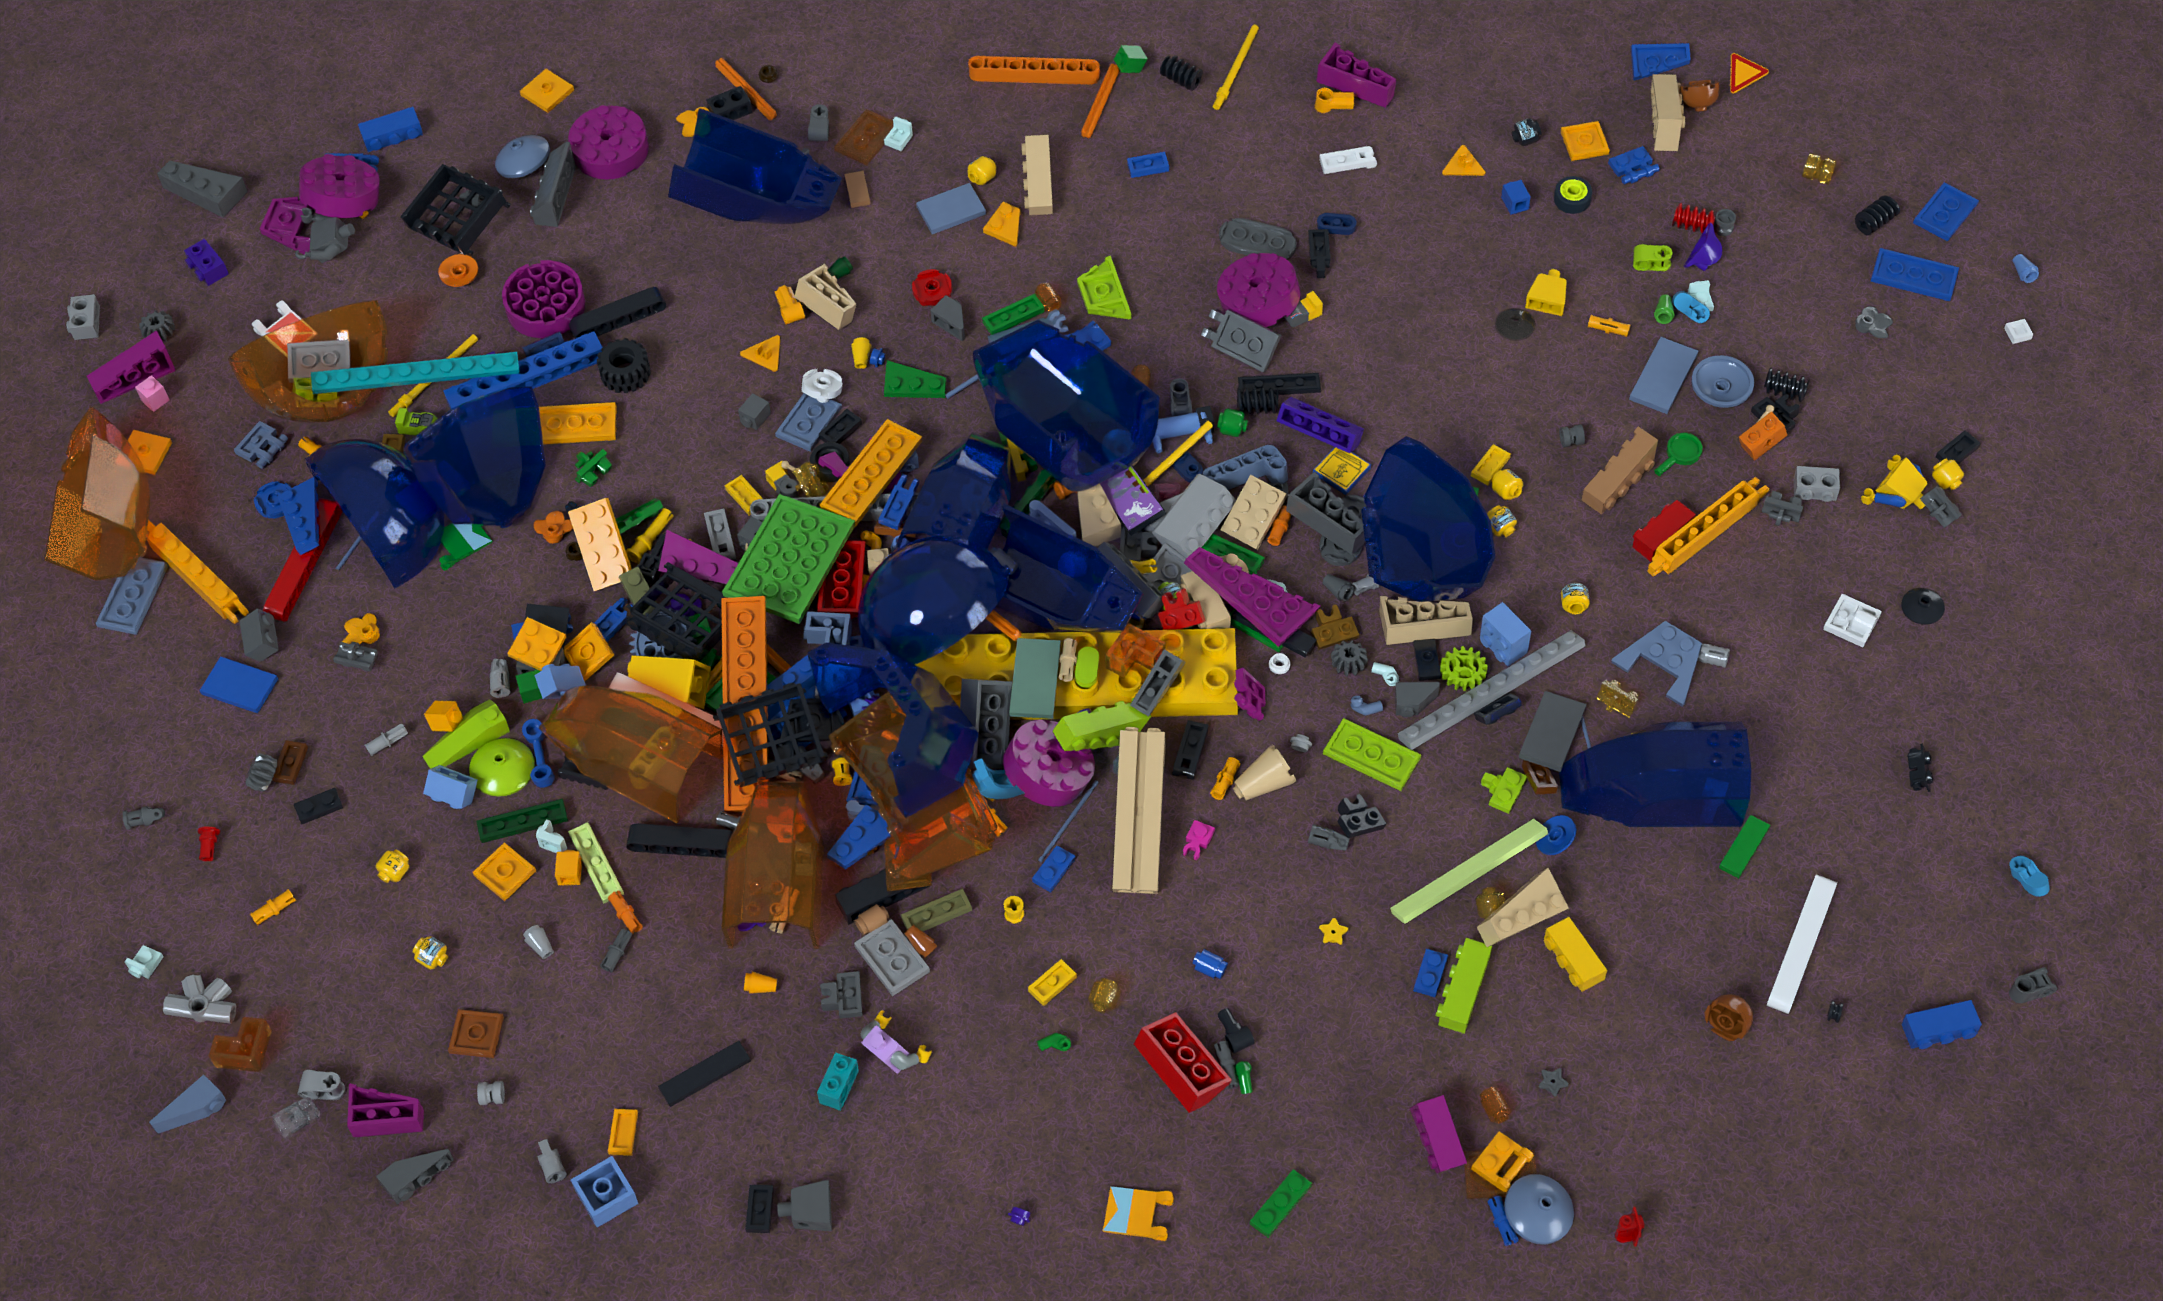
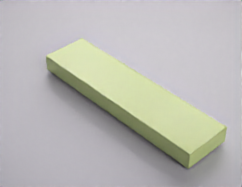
M589 823L568 831L603 903L609 901L608 897L613 892L620 891L621 895H624Z

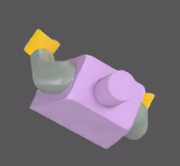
M883 1010L879 1012L875 1020L862 1029L860 1034L863 1039L862 1044L897 1074L901 1070L914 1066L919 1062L927 1063L932 1051H925V1045H920L916 1054H909L901 1045L886 1034L882 1029H885L892 1018H885L883 1016L885 1011Z

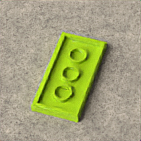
M1345 718L1342 719L1323 750L1324 755L1399 791L1403 789L1421 759V754Z

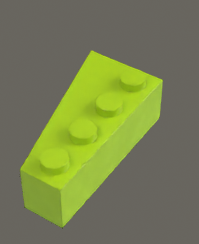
M1124 701L1116 702L1115 707L1106 709L1105 706L1097 707L1090 714L1086 710L1064 716L1054 728L1053 733L1064 751H1079L1102 747L1111 748L1120 745V730H1125L1126 727H1135L1140 732L1151 715L1148 717L1130 706L1131 703L1125 704Z

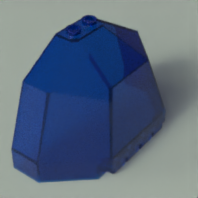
M532 386L509 387L463 403L457 407L456 412L453 409L449 410L441 418L408 441L403 448L407 461L418 482L455 525L493 526L500 528L511 526L516 518L523 516L524 512L531 507L546 467L539 405Z
M1405 436L1386 449L1364 495V502L1367 506L1361 509L1364 524V539L1367 542L1365 547L1369 577L1374 579V583L1418 602L1465 598L1483 586L1496 555L1491 521L1465 475L1422 442Z

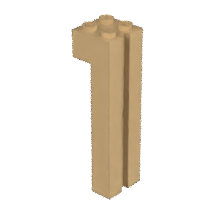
M1126 727L1125 730H1120L1113 892L1158 894L1163 771L1165 763V732H1161V729L1148 728L1147 732H1138V728Z

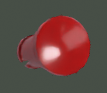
M209 826L198 828V833L201 834L199 837L201 842L199 860L213 861L214 844L217 842L216 836L220 834V830Z

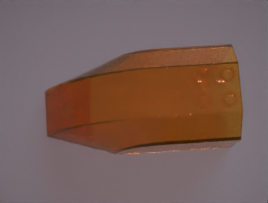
M90 406L70 436L66 450L68 458L61 467L64 476L62 481H57L44 560L98 581L125 576L130 569L133 570L135 568L138 558L145 555L147 550L145 541L149 535L147 526L150 511V488L143 465L133 447L104 415Z
M599 686L574 687L567 690L560 697L539 726V729L556 747H559L570 761L572 760L583 775L600 782L606 787L675 823L679 821L678 793L687 771L700 752L703 751L720 760L723 757L721 728L665 699L648 693Z
M759 781L729 839L726 854L722 931L729 949L734 947L735 926L741 923H790L808 929L814 949H819L824 842L805 781Z

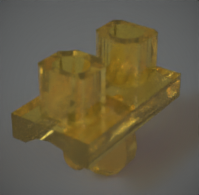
M808 461L793 470L799 482L795 486L796 491L802 489L806 497H823L827 494L826 492L829 490L826 482H820L817 477L819 468L816 464H811Z
M1614 679L1610 682L1604 680L1596 699L1607 705L1606 711L1609 713L1615 709L1630 718L1639 700V694L1634 691L1626 692L1622 690L1620 683Z

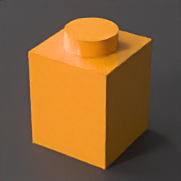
M434 701L424 713L432 731L453 732L463 720L456 701Z

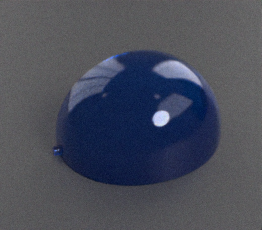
M955 536L926 537L898 548L874 569L860 597L858 627L866 648L864 651L868 658L871 657L877 666L882 669L896 670L918 664L946 650L977 627L997 606L1007 588V576L1011 572L1007 565L1002 566L996 557L983 546L968 539Z

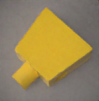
M1551 269L1548 275L1538 274L1527 294L1525 308L1563 316L1566 279L1560 278L1558 270Z

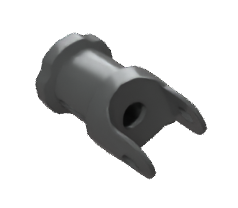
M148 806L131 812L125 810L123 811L125 828L130 830L134 826H150L154 820L165 816V810L163 808L153 809Z

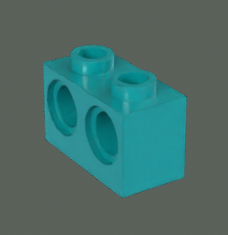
M835 1052L817 1091L820 1104L841 1111L859 1071L856 1059Z

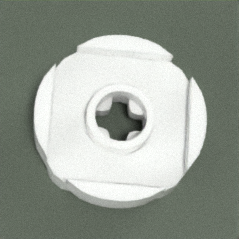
M812 369L803 375L802 392L816 398L821 403H826L829 399L841 394L842 378L839 374L829 369H824V372H817V369Z

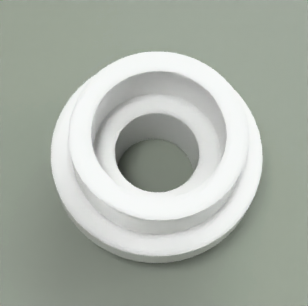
M1277 653L1270 658L1269 668L1275 674H1284L1290 669V660L1286 655ZM1281 663L1283 666H1277L1276 664Z

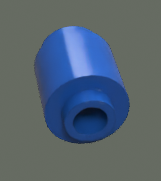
M1204 949L1202 953L1197 952L1192 964L1196 965L1195 970L1213 979L1215 977L1221 979L1228 962L1223 961L1224 958Z

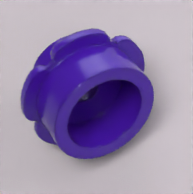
M1013 1207L1008 1216L1012 1217L1011 1222L1024 1226L1025 1222H1030L1029 1217L1031 1213Z

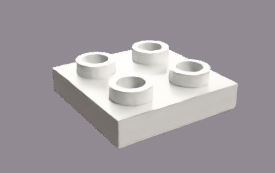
M1841 594L1823 630L1864 647L1882 611Z

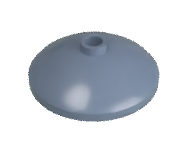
M525 135L507 143L500 150L495 161L496 170L501 176L506 178H518L528 175L537 170L547 160L550 146L547 140L541 136Z
M1712 356L1702 360L1695 367L1691 380L1693 390L1701 400L1712 406L1722 408L1742 404L1750 397L1754 387V378L1750 369L1740 360L1729 356Z
M1539 1174L1526 1175L1514 1182L1506 1194L1504 1206L1508 1222L1514 1231L1525 1240L1535 1244H1551L1563 1238L1570 1230L1574 1219L1573 1203L1567 1191L1554 1179ZM1542 1201H1545L1548 1204V1207H1545L1542 1204Z

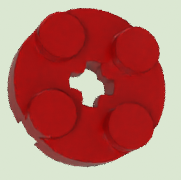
M936 269L922 271L917 275V279L912 282L913 295L922 306H934L945 295L950 297L952 293L951 279L946 273L944 275ZM930 285H933V287H937V288H936V289H933V290H930V289H929V286H930Z

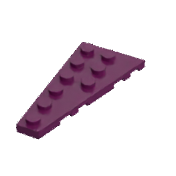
M1198 547L1184 561L1188 568L1278 647L1321 607L1316 603L1312 605L1302 600L1303 597L1297 594L1294 596L1284 591L1283 587L1254 573L1252 575L1242 571V567L1236 564L1232 566L1224 562L1221 557L1201 547Z

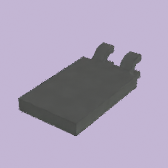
M1212 309L1209 317L1219 321V327L1217 331L1211 327L1203 328L1201 333L1202 336L1213 340L1211 347L1261 372H1266L1282 335L1230 309H1227L1226 313L1219 309Z

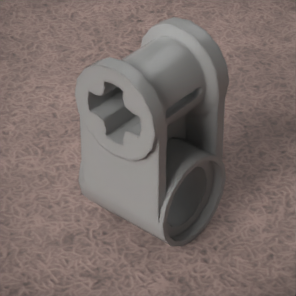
M315 1070L303 1071L298 1089L300 1097L312 1100H338L346 1092V1087L341 1082L338 1074Z

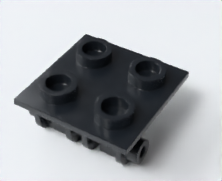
M527 604L525 620L527 617L566 634L570 608Z

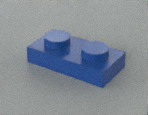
M1165 152L1127 158L1131 178L1169 171Z
M1056 845L1033 876L1032 882L1051 893L1075 861V855Z
M1426 949L1414 986V992L1436 997L1448 959L1447 954Z

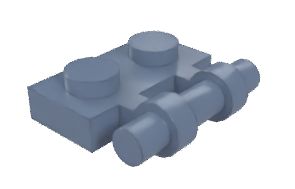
M259 421L237 445L234 451L236 455L251 463L256 457L260 458L256 465L262 469L266 464H270L277 451H281L285 447L284 443L288 440V437L281 434L278 439L275 438L277 435L276 429ZM268 444L272 445L267 451H264Z

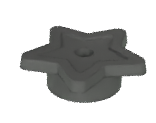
M1560 1068L1553 1072L1544 1069L1541 1071L1543 1081L1538 1087L1546 1089L1553 1096H1557L1561 1088L1569 1086L1568 1082L1561 1077L1562 1070Z

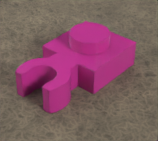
M1194 820L1186 836V842L1189 843L1183 848V856H1186L1188 851L1193 850L1195 851L1194 860H1197L1200 857V847L1207 848L1215 832V827Z

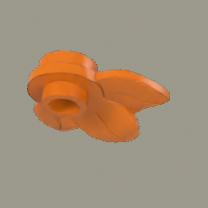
M560 511L550 512L546 516V520H536L534 522L536 533L543 534L544 539L552 544L560 542L564 533L573 530L571 520H565L563 513Z

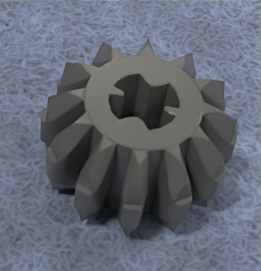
M155 310L152 314L147 312V317H141L139 328L143 338L157 331L161 340L167 341V336H173L175 325L172 317L166 314L164 310L159 313Z
M1343 640L1341 645H1335L1334 651L1331 653L1332 666L1337 668L1338 674L1345 671L1346 677L1349 672L1356 676L1357 671L1362 672L1364 670V665L1367 664L1368 658L1366 656V648H1361L1360 642L1354 644L1353 640L1349 643Z
M261 753L255 756L247 773L246 786L262 792L268 789L277 767V759Z

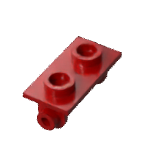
M1633 1207L1631 1214L1623 1215L1619 1219L1618 1229L1615 1232V1239L1618 1242L1626 1243L1633 1241L1634 1247L1637 1246L1638 1240L1641 1238V1231L1644 1229L1642 1215H1638L1636 1207Z

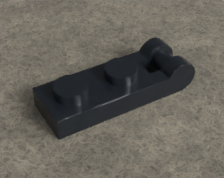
M1187 721L1174 763L1173 776L1179 777V775L1187 776V779L1194 780L1209 730L1208 724ZM1183 762L1190 764L1189 768L1183 767Z

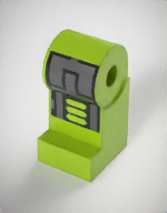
M399 408L395 425L399 434L432 436L438 419L431 413L408 412L406 408Z

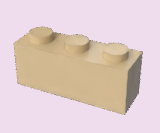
M1193 571L1181 575L1180 587L1186 589L1190 600L1189 603L1198 600L1200 602L1206 621L1197 624L1199 629L1230 628L1231 617L1219 594Z

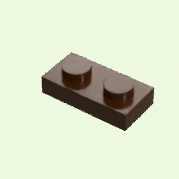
M285 740L272 778L274 782L295 785L308 749L306 743Z
M1523 760L1521 767L1534 793L1555 794L1558 786L1549 768Z

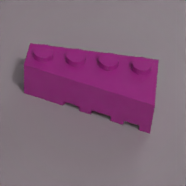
M155 331L87 375V378L100 404L136 389L135 387L151 375L158 379L176 370L158 332Z
M667 530L658 571L666 573L667 569L664 568V565L669 562L699 580L726 585L739 563Z

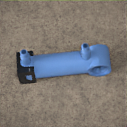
M1210 406L1196 408L1195 413L1150 420L1148 418H1140L1134 423V435L1139 440L1141 446H1146L1153 442L1156 452L1161 453V439L1193 434L1206 421H1209L1213 427L1204 435V438L1208 444H1211L1213 442L1214 418Z

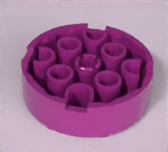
M602 105L591 109L577 118L569 131L568 141L571 145L575 165L584 174L593 178L616 179L627 175L626 173L633 169H638L648 154L649 144L645 125L636 113L625 107Z
M326 154L323 157L307 162L301 168L299 174V198L305 207L310 206L316 209L315 213L337 218L362 216L364 211H372L377 206L380 178L375 168L361 160L355 159L354 156Z
M1251 253L1235 261L1223 271L1217 283V293L1224 313H1226L1227 309H1230L1264 327L1276 324V320L1283 316L1288 317L1295 310L1300 300V287L1293 265L1287 259L1274 253Z
M541 260L538 264L530 266L526 264L515 270L508 277L502 290L503 304L510 324L518 332L529 337L544 338L558 331L563 334L570 330L569 323L571 319L584 314L586 301L580 278L572 268L561 262Z
M1042 719L1033 720L1022 725L1007 746L1003 757L1005 773L1014 787L1017 785L1025 793L1024 796L1045 806L1059 807L1068 805L1082 794L1094 774L1095 761L1091 749L1064 751L1053 733L1058 722Z

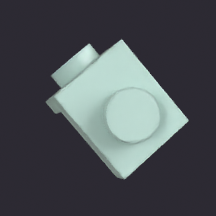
M895 117L893 119L894 127L884 139V143L886 146L902 151L913 136L912 124L905 119Z

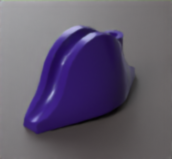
M1712 223L1707 225L1684 265L1685 268L1695 265L1702 271H1705L1708 266L1716 263L1721 258L1722 245L1714 233Z

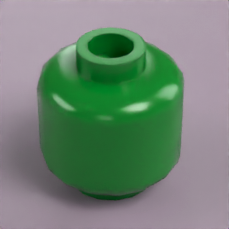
M1227 408L1224 412H1220L1217 428H1220V433L1223 435L1239 437L1241 431H1246L1248 420L1244 419L1245 415L1242 411Z

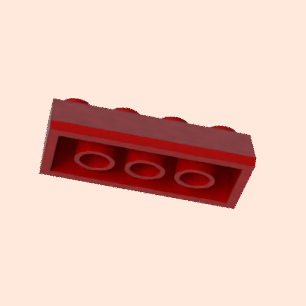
M846 541L819 589L817 612L850 614L851 619L860 615L865 541Z
M1176 1012L1141 1028L1134 1042V1046L1189 1113L1207 1105L1232 1081Z

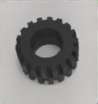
M624 338L621 341L616 339L613 343L610 341L607 343V347L603 346L601 348L602 352H599L597 355V365L601 381L605 387L607 386L611 391L615 389L616 393H620V391L628 393V390H632V392L637 391L636 387L642 388L644 386L643 382L647 383L649 380L648 376L651 374L646 349L643 348L641 343H636V340L633 339L629 341L628 338ZM624 363H630V364H631V365H629V366H627V367H624V368H617V366L620 365V364H624Z

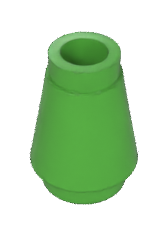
M1669 295L1660 296L1654 312V317L1661 324H1668L1674 318L1672 300Z

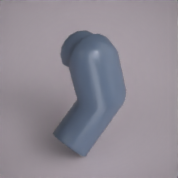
M1356 695L1351 698V708L1364 716L1383 711L1381 701L1367 704L1363 702L1361 696Z

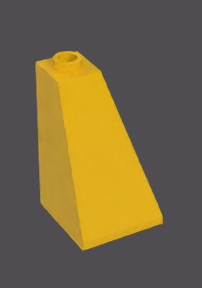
M631 656V661L628 663L627 668L628 677L691 706L704 709L711 670L710 666L692 659Z

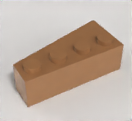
M1639 426L1634 431V438L1623 443L1618 456L1613 455L1605 466V471L1600 470L1584 488L1582 501L1600 514L1606 509L1611 510L1619 497H1624L1632 484L1636 485L1640 481L1642 474L1645 471L1649 472L1655 464L1654 457L1658 440Z

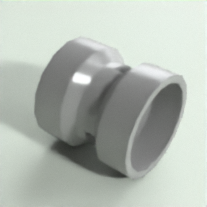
M495 1081L493 1084H488L487 1082L478 1083L477 1096L479 1105H488L489 1102L504 1104L505 1090L503 1081Z

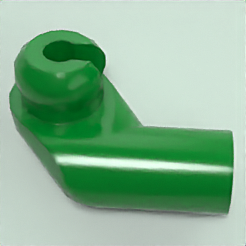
M1053 1033L1038 1040L1037 1045L1041 1052L1050 1047L1067 1051L1071 1047V1040L1064 1035Z
M1240 1061L1235 1067L1241 1094L1253 1092L1250 1078L1252 1067L1247 1061Z

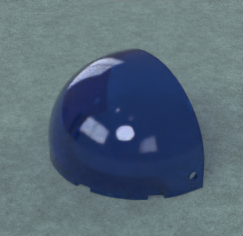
M358 438L329 443L304 458L313 477L317 481L320 480L335 499L363 542L370 549V552L385 572L394 589L412 579L430 563L438 551L444 533V511L440 497L432 482L411 458L387 444Z

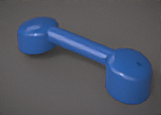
M529 719L523 724L522 733L525 739L533 744L537 766L532 769L530 777L537 787L546 788L555 780L553 771L545 763L541 743L546 736V730L539 720Z

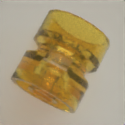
M1810 152L1802 177L1811 180L1817 178L1818 182L1829 185L1837 160L1827 157L1822 159L1821 155Z

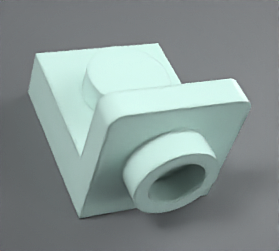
M1709 281L1690 283L1688 294L1704 304L1709 311H1713L1714 305L1709 293Z
M546 820L543 826L541 825L536 832L539 847L554 853L564 852L567 850L564 838L560 834L553 832L551 821Z
M143 945L134 959L127 958L125 963L129 968L128 972L137 978L143 976L149 979L164 956L162 953Z

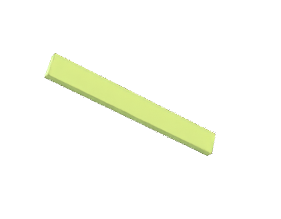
M1532 819L1391 907L1392 914L1406 924L1548 835L1547 828L1535 819Z

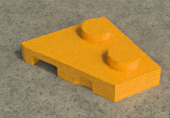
M1002 202L984 226L983 233L1016 247L1018 244L1020 209Z

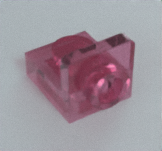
M1180 483L1155 484V492L1152 493L1159 502H1163L1180 494Z

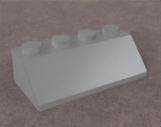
M1197 474L1154 528L1152 534L1162 545L1164 543L1168 544L1183 557L1187 558L1198 547H1202L1230 512L1236 499L1225 486L1202 474Z

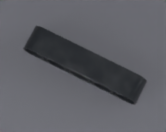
M650 287L571 319L569 327L575 339L591 332H595L598 337L659 313L666 308L667 303L657 287Z
M632 824L629 828L626 848L632 852L731 858L734 853L736 833L724 829Z

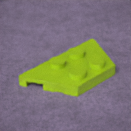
M1107 256L1105 262L1101 265L1093 266L1089 272L1077 278V284L1088 314L1131 319V311L1111 256Z

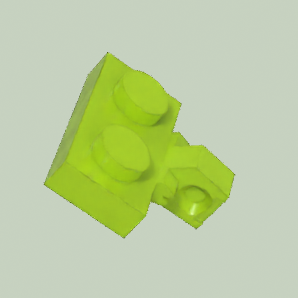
M1508 767L1503 776H1495L1485 772L1481 785L1489 788V792L1493 794L1489 801V806L1509 814L1527 777Z

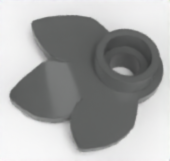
M1870 306L1864 308L1861 311V315L1857 316L1855 327L1861 333L1870 332L1874 337L1888 338L1885 329L1892 325L1893 320L1884 313L1878 314L1877 309Z

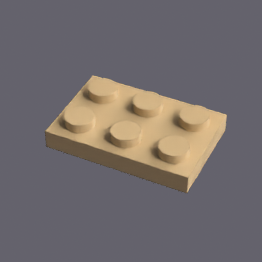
M1250 475L1220 530L1258 550L1288 494Z

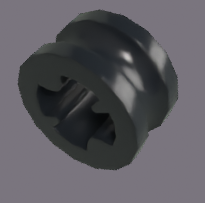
M1831 1000L1827 1015L1828 1021L1834 1019L1836 1023H1839L1843 1003L1836 1004L1835 1001Z

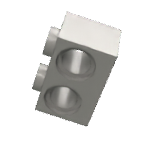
M95 294L71 297L70 305L67 307L70 317L66 323L68 333L72 334L74 340L97 338L99 336L100 305Z
M1796 467L1794 474V497L1801 498L1802 500L1818 499L1825 502L1837 500L1840 490L1839 469Z

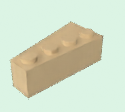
M1653 74L1651 103L1653 109L1652 120L1654 123L1653 138H1655L1654 151H1678L1681 128L1685 127L1680 83H1677L1676 75Z
M1049 135L1025 136V143L1022 144V155H1026V161H1023V173H1027V179H1023L1024 191H1028V197H1024L1025 209L1029 208V215L1053 214Z
M1380 596L1379 612L1386 645L1408 643L1415 640L1469 636L1472 633V615L1469 602L1440 600L1439 603H1432L1428 599H1420V602L1407 601V598L1398 597V600H1390L1387 596Z
M1546 868L1534 875L1530 881L1517 890L1512 897L1507 899L1503 905L1480 923L1477 929L1486 947H1489L1567 910L1569 907L1549 868Z

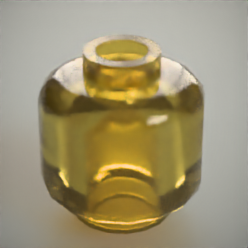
M1495 887L1483 888L1482 893L1478 894L1475 899L1478 916L1486 919L1505 902L1504 893L1496 891Z
M1101 978V980L1093 983L1088 996V1001L1093 1004V1010L1105 1013L1106 1010L1111 1011L1116 1008L1121 994V990L1117 987L1118 983L1106 978Z

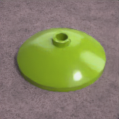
M510 738L495 739L484 744L475 752L470 762L469 773L470 777L477 779L476 788L481 792L491 796H507L518 792L529 783L531 771L535 768V760L531 750L524 743Z

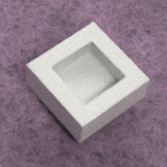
M2025 319L2006 323L2004 327L2012 344L2032 339L2033 333Z

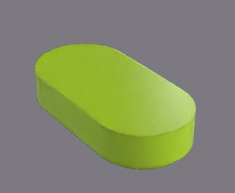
M1084 647L1080 649L1077 655L1075 681L1084 688L1093 686L1097 681L1099 653L1095 648Z

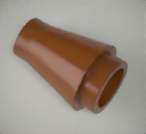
M914 924L904 933L917 953L924 958L937 947L934 943L935 939L918 929Z

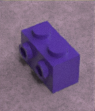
M205 239L184 250L187 257L184 260L190 269H195V275L200 282L204 280L209 286L229 274L225 263Z

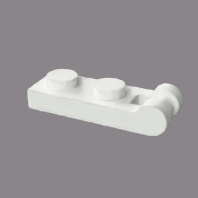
M1370 146L1320 154L1319 158L1324 174L1363 167L1374 168L1377 166L1376 158L1373 157V149Z

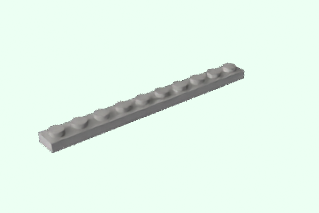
M1570 630L1399 732V740L1410 750H1413L1585 647V640Z

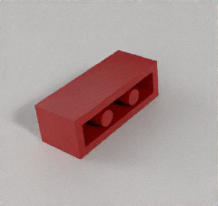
M1678 500L1674 501L1671 505L1667 504L1661 511V514L1657 517L1653 516L1646 527L1640 528L1635 532L1632 547L1652 562V557L1655 556L1658 546L1694 519L1696 514Z

